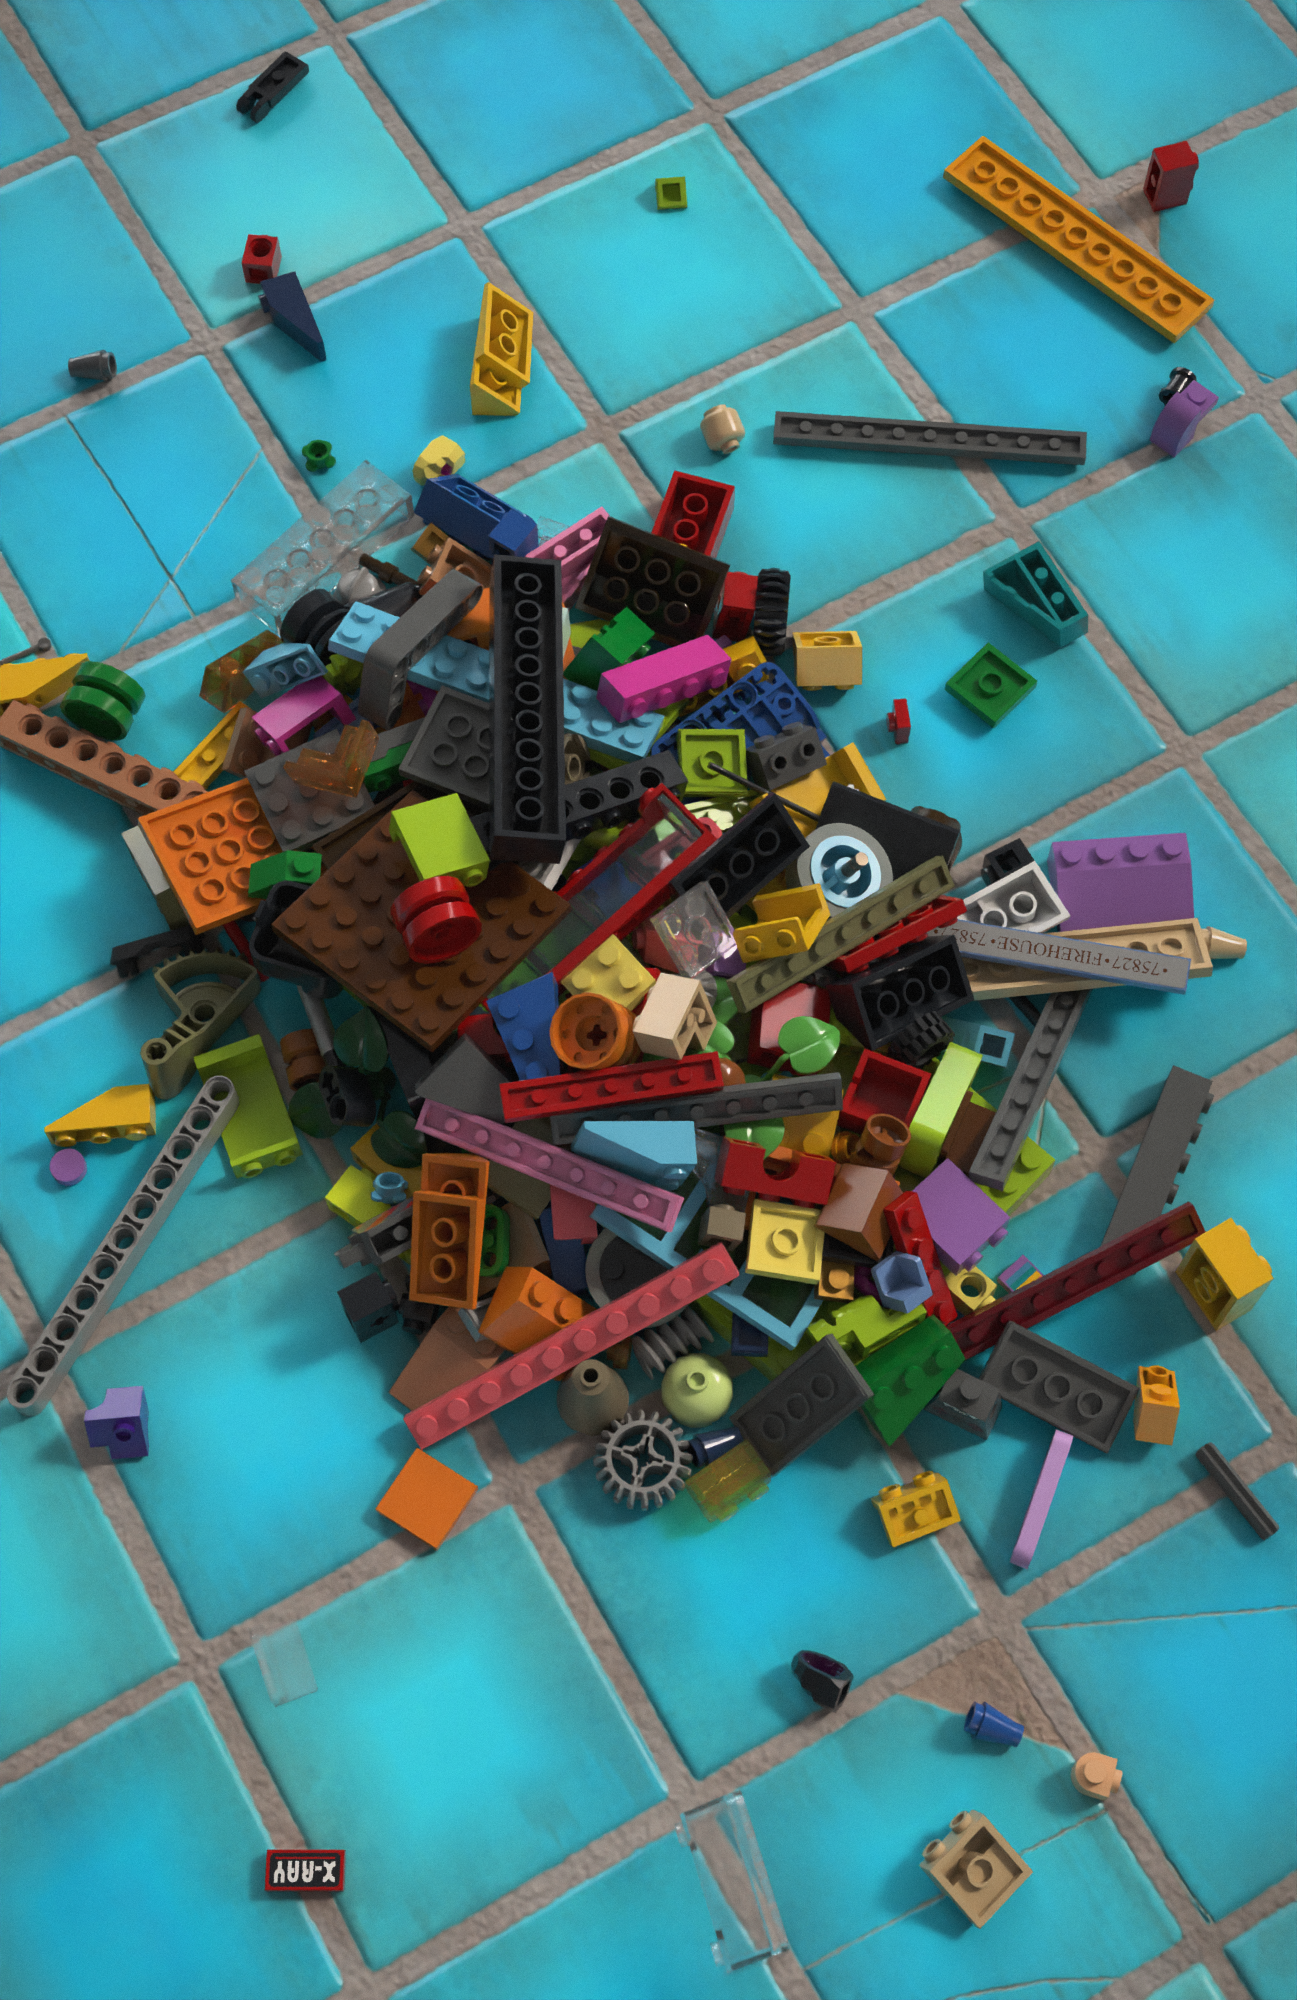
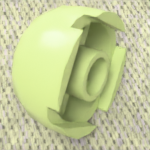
M689 1353L686 1356L677 1358V1361L667 1368L661 1382L662 1402L677 1423L690 1428L707 1427L728 1412L733 1399V1382L727 1368L717 1358L705 1353Z

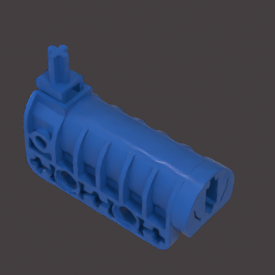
M764 662L758 665L659 738L650 750V756L669 750L678 764L677 749L674 750V745L677 743L676 732L678 729H706L705 727L707 729H745V746L748 748L754 745V740L765 735L775 736L783 732L782 728L794 722H801L803 725L816 728L825 758L830 754L822 746L827 736L820 730V723L815 712L782 669L771 662ZM762 672L766 675L772 673L775 676L772 681L774 685L767 681L758 683L763 676ZM750 697L751 701L748 705H746L744 701H746ZM729 705L731 709L724 712L725 707ZM746 758L748 780L750 777H752V774ZM683 797V800L680 802L686 805L716 797Z

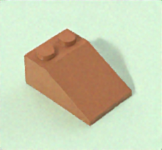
M449 1306L431 1327L390 1389L389 1394L410 1411H413L510 1358L513 1354L489 1339L475 1342L458 1315L461 1308Z

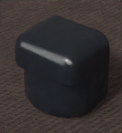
M293 881L278 882L270 890L266 901H260L254 916L256 926L249 942L254 966L260 973L268 977L301 986L303 992L308 995L322 999H332L339 996L345 986L272 931L271 924L310 888V886Z

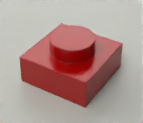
M906 698L894 699L892 711L886 714L887 730L894 733L895 744L908 743L911 724Z

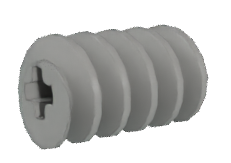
M687 1306L680 1313L681 1318L676 1316L668 1321L669 1326L666 1323L656 1326L657 1334L651 1329H646L644 1331L645 1341L638 1336L632 1338L634 1354L644 1372L652 1380L651 1368L655 1367L661 1373H665L663 1361L667 1359L669 1362L675 1363L677 1361L675 1353L680 1352L683 1356L688 1355V1345L691 1344L700 1351L702 1349L700 1342L702 1336L710 1343L714 1342L705 1322L698 1313Z

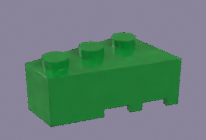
M626 607L608 625H604L598 635L594 634L564 670L563 675L569 681L598 691L601 673L631 663L633 659H642L651 649L647 643L656 633Z

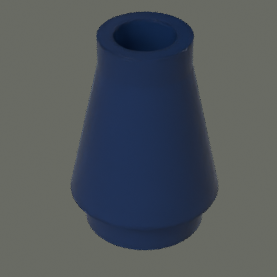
M733 1426L728 1429L694 1434L693 1439L688 1441L690 1448L687 1451L689 1454H692V1463L697 1469L701 1467L708 1469L734 1450L742 1447L744 1443L739 1429Z

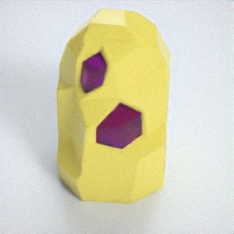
M441 435L432 440L419 455L412 470L414 480L420 485H425L429 478L455 474L466 461L465 452L456 442Z

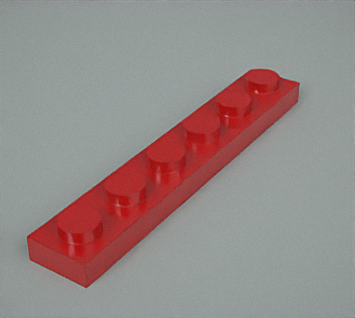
M718 1051L683 1056L682 1060L669 1058L499 1084L504 1120L505 1123L721 1091L724 1089V1082Z

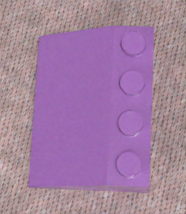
M1186 833L1052 842L1047 858L1050 884L1070 914L1068 920L1057 925L1058 932L1194 918L1192 869Z

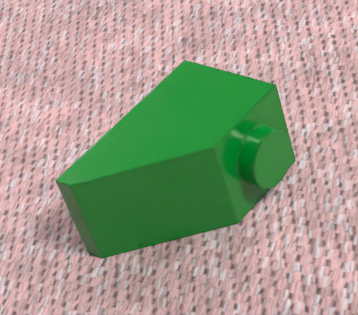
M287 850L252 863L250 867L248 897L267 899L272 887L282 881H293L311 887L320 878L322 854Z

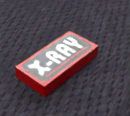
M267 1850L265 1891L344 1892L346 1850Z

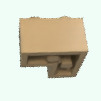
M660 973L655 986H652L648 991L647 1002L641 1015H638L634 1020L632 1032L642 1052L682 1060L687 1048L700 1051L705 1050L717 1020L700 980Z

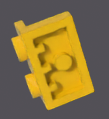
M933 1471L922 1472L912 1478L913 1482L903 1486L899 1484L886 1486L879 1490V1495L871 1498L873 1506L878 1510L888 1542L892 1547L899 1546L961 1521L948 1480L941 1474L934 1473Z

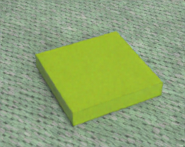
M745 729L677 730L678 765L688 780L684 797L747 796V787L707 768L708 763L712 762L747 779Z

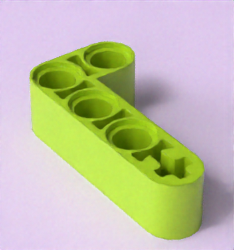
M953 1042L949 1043L909 1127L911 1139L897 1167L923 1178L928 1177L934 1171L940 1151L966 1091H969L981 1064L982 1054Z

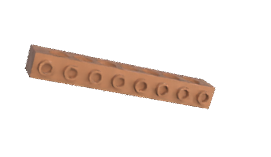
M13 700L0 717V747L142 815L150 814L208 792L196 781H184L178 778L170 769L166 767L159 769L138 754L131 756L115 743L110 741L104 743L96 739L92 733L85 729L78 731L70 727L60 717L53 716L51 718L43 714L40 709L32 704L27 703L23 705ZM175 796L173 799L166 800L168 797Z

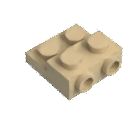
M972 1809L969 1813L967 1811L958 1813L951 1820L949 1827L952 1831L942 1841L935 1839L925 1847L922 1853L925 1859L919 1866L940 1891L956 1904L975 1927L981 1929L1033 1871L986 1816Z

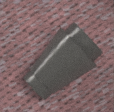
M103 349L70 358L68 370L71 377L108 381L110 377L116 376L117 364L114 354Z

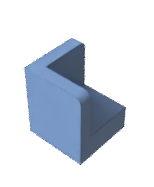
M895 1251L871 1269L883 1307L908 1314L933 1295L922 1260L918 1256Z

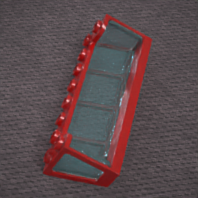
M660 783L656 788L648 789L642 794L639 799L640 806L638 808L641 818L636 823L626 825L619 833L618 839L610 846L600 848L593 856L591 863L584 869L580 868L573 872L568 878L567 884L558 892L554 891L571 904V912L482 1001L481 1005L487 1012L491 1013L486 1002L487 1000L553 972L558 984L559 997L567 990L561 981L612 934L621 942L670 898L669 881L717 840L663 783Z

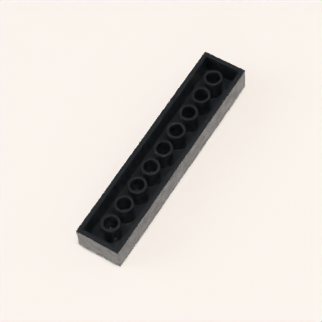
M494 554L489 580V859L560 864L566 842L561 560Z

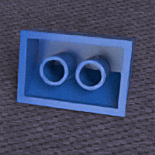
M459 474L427 479L413 512L423 518L425 525L428 526L432 523L437 528L448 533V536L459 544H466L473 548L474 554L486 560H490L494 553L489 548L488 535L510 509L519 514H524Z

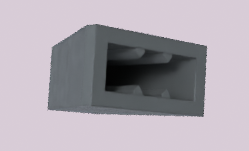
M464 1033L417 1080L415 1092L421 1097L504 1124L499 1084L516 1082L517 1080L468 1034Z

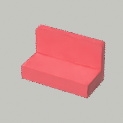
M549 1184L553 1238L555 1240L581 1239V1245L592 1244L598 1237L597 1222L589 1217L595 1209V1202Z

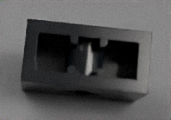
M377 1272L337 1292L343 1310L360 1343L399 1323L396 1311L399 1310L396 1293L388 1279L381 1282Z

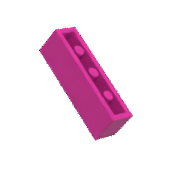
M705 635L601 673L596 699L603 706L605 705L608 712L619 723H622L632 718H638L645 712L665 708L685 698H691L701 692L720 687L726 683L732 659L709 635Z

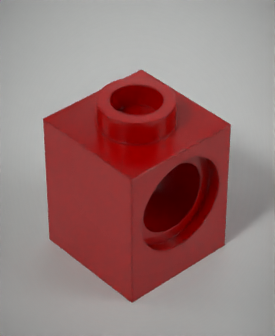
M248 234L241 263L246 283L261 284V281L278 276L282 258L278 237Z

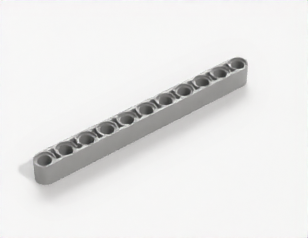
M214 1076L203 1085L7 1388V1399L22 1415L27 1417L36 1416L45 1409L239 1106V1097L232 1081L227 1077ZM229 1092L224 1100H213L217 1093ZM200 1121H210L207 1128L203 1130L195 1129ZM181 1150H192L187 1158L176 1159L177 1154ZM165 1178L173 1179L169 1187L165 1189L157 1188L161 1180ZM153 1208V1212L149 1217L145 1219L138 1218L139 1212L142 1209ZM127 1237L134 1238L130 1247L126 1249L119 1248V1244L123 1239ZM107 1267L114 1268V1272L109 1278L99 1279L103 1269ZM89 1297L95 1298L93 1305L89 1309L80 1310V1304L84 1299ZM75 1328L74 1335L66 1341L60 1340V1335L65 1329ZM55 1359V1363L50 1370L40 1372V1366L45 1360ZM33 1389V1398L27 1403H20V1397L23 1392Z

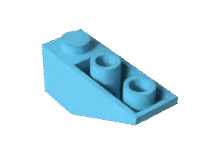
M285 642L264 650L243 671L261 698L322 676L328 672L310 644Z
M941 1016L955 1033L953 1043L982 1054V1063L1007 1069L1015 1033Z

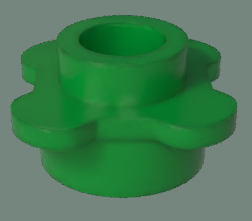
M313 440L302 448V455L307 460L305 466L308 471L315 472L317 469L324 467L332 468L336 464V459L331 454L332 445L330 442Z

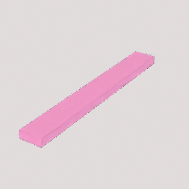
M427 1098L415 1126L416 1130L666 1232H672L684 1200L682 1196L498 1122Z

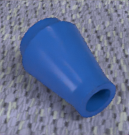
M974 1702L967 1713L964 1731L970 1733L972 1739L1017 1747L1022 1739L1024 1726L1016 1723L986 1702L982 1704Z

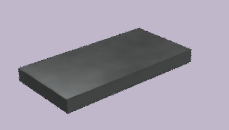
M1010 1320L1007 1321L978 1378L998 1388L1001 1392V1399L1108 1454L1140 1389Z
M831 1333L818 1341L732 1414L729 1419L739 1429L743 1440L768 1477L772 1478L777 1476L875 1394Z

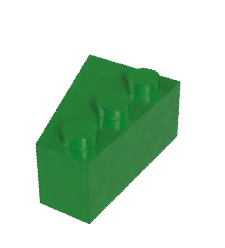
M934 1314L855 1365L875 1394L861 1408L873 1429L889 1447L966 1360L950 1330Z

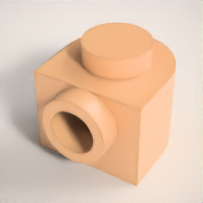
M1095 1752L1083 1755L1076 1761L1071 1770V1780L1074 1787L1086 1796L1105 1801L1109 1798L1110 1792L1116 1794L1120 1786L1122 1771L1116 1769L1118 1759Z

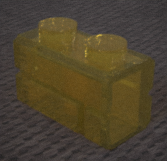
M744 1440L685 1481V1488L699 1506L708 1522L712 1523L719 1519L722 1523L739 1511L737 1505L745 1499L749 1498L753 1502L769 1491L767 1484L771 1482L772 1475L751 1444Z

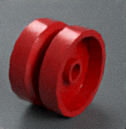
M438 876L420 881L402 892L390 908L391 918L397 931L402 935L403 944L409 957L418 963H436L454 957L470 947L482 932V923L478 914L469 904V896L463 883L456 877Z

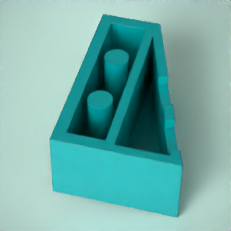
M1040 541L983 571L984 590L1060 648L1088 633L1089 615Z

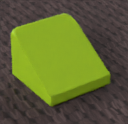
M685 176L655 179L658 210L687 208Z

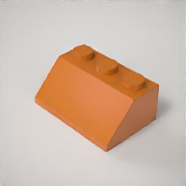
M506 1266L478 1333L515 1355L597 1309L533 1267ZM576 1366L552 1379L561 1381Z

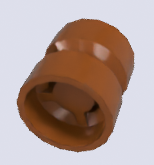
M302 1029L291 1032L281 1038L279 1043L284 1063L289 1065L285 1070L290 1089L297 1091L308 1083L319 1082V1075L325 1064L313 1030Z
M881 1113L870 1116L850 1157V1163L889 1170L893 1176L911 1139L909 1128L900 1119L892 1115Z

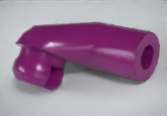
M855 1266L854 1288L864 1296L872 1295L878 1304L883 1307L876 1284L870 1279L872 1277L871 1268Z

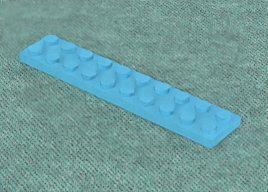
M355 601L329 639L328 650L364 663L365 655L370 646L400 617ZM446 635L408 671L407 680L439 691L441 686H445L489 703V651ZM563 678L564 734L581 735L589 748L629 763L646 758L663 725L664 715L648 711L638 718H632L619 723L608 712L605 705L603 706L596 699V690Z

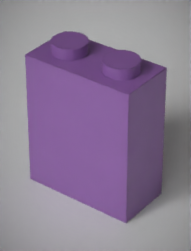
M948 1158L912 1190V1192H917L938 1258L955 1276L963 1269L970 1272L983 1259L984 1256L981 1252L989 1245L993 1248L998 1246L1009 1233L1006 1228L1010 1216Z

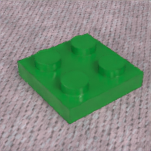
M988 642L946 682L945 690L992 728H995L1036 688L1038 681Z

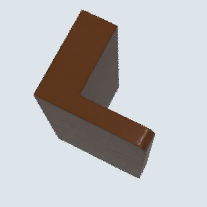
M967 1090L942 1146L937 1165L939 1166L948 1158L969 1178L971 1166L996 1112L972 1103L973 1092Z

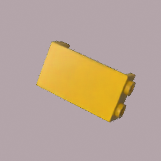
M854 742L826 757L827 765L770 790L819 816L833 782L845 786L852 784L854 789H859L860 792L883 801L887 800ZM768 793L749 802L748 804L751 809L761 802ZM784 806L805 838L815 830L818 822Z

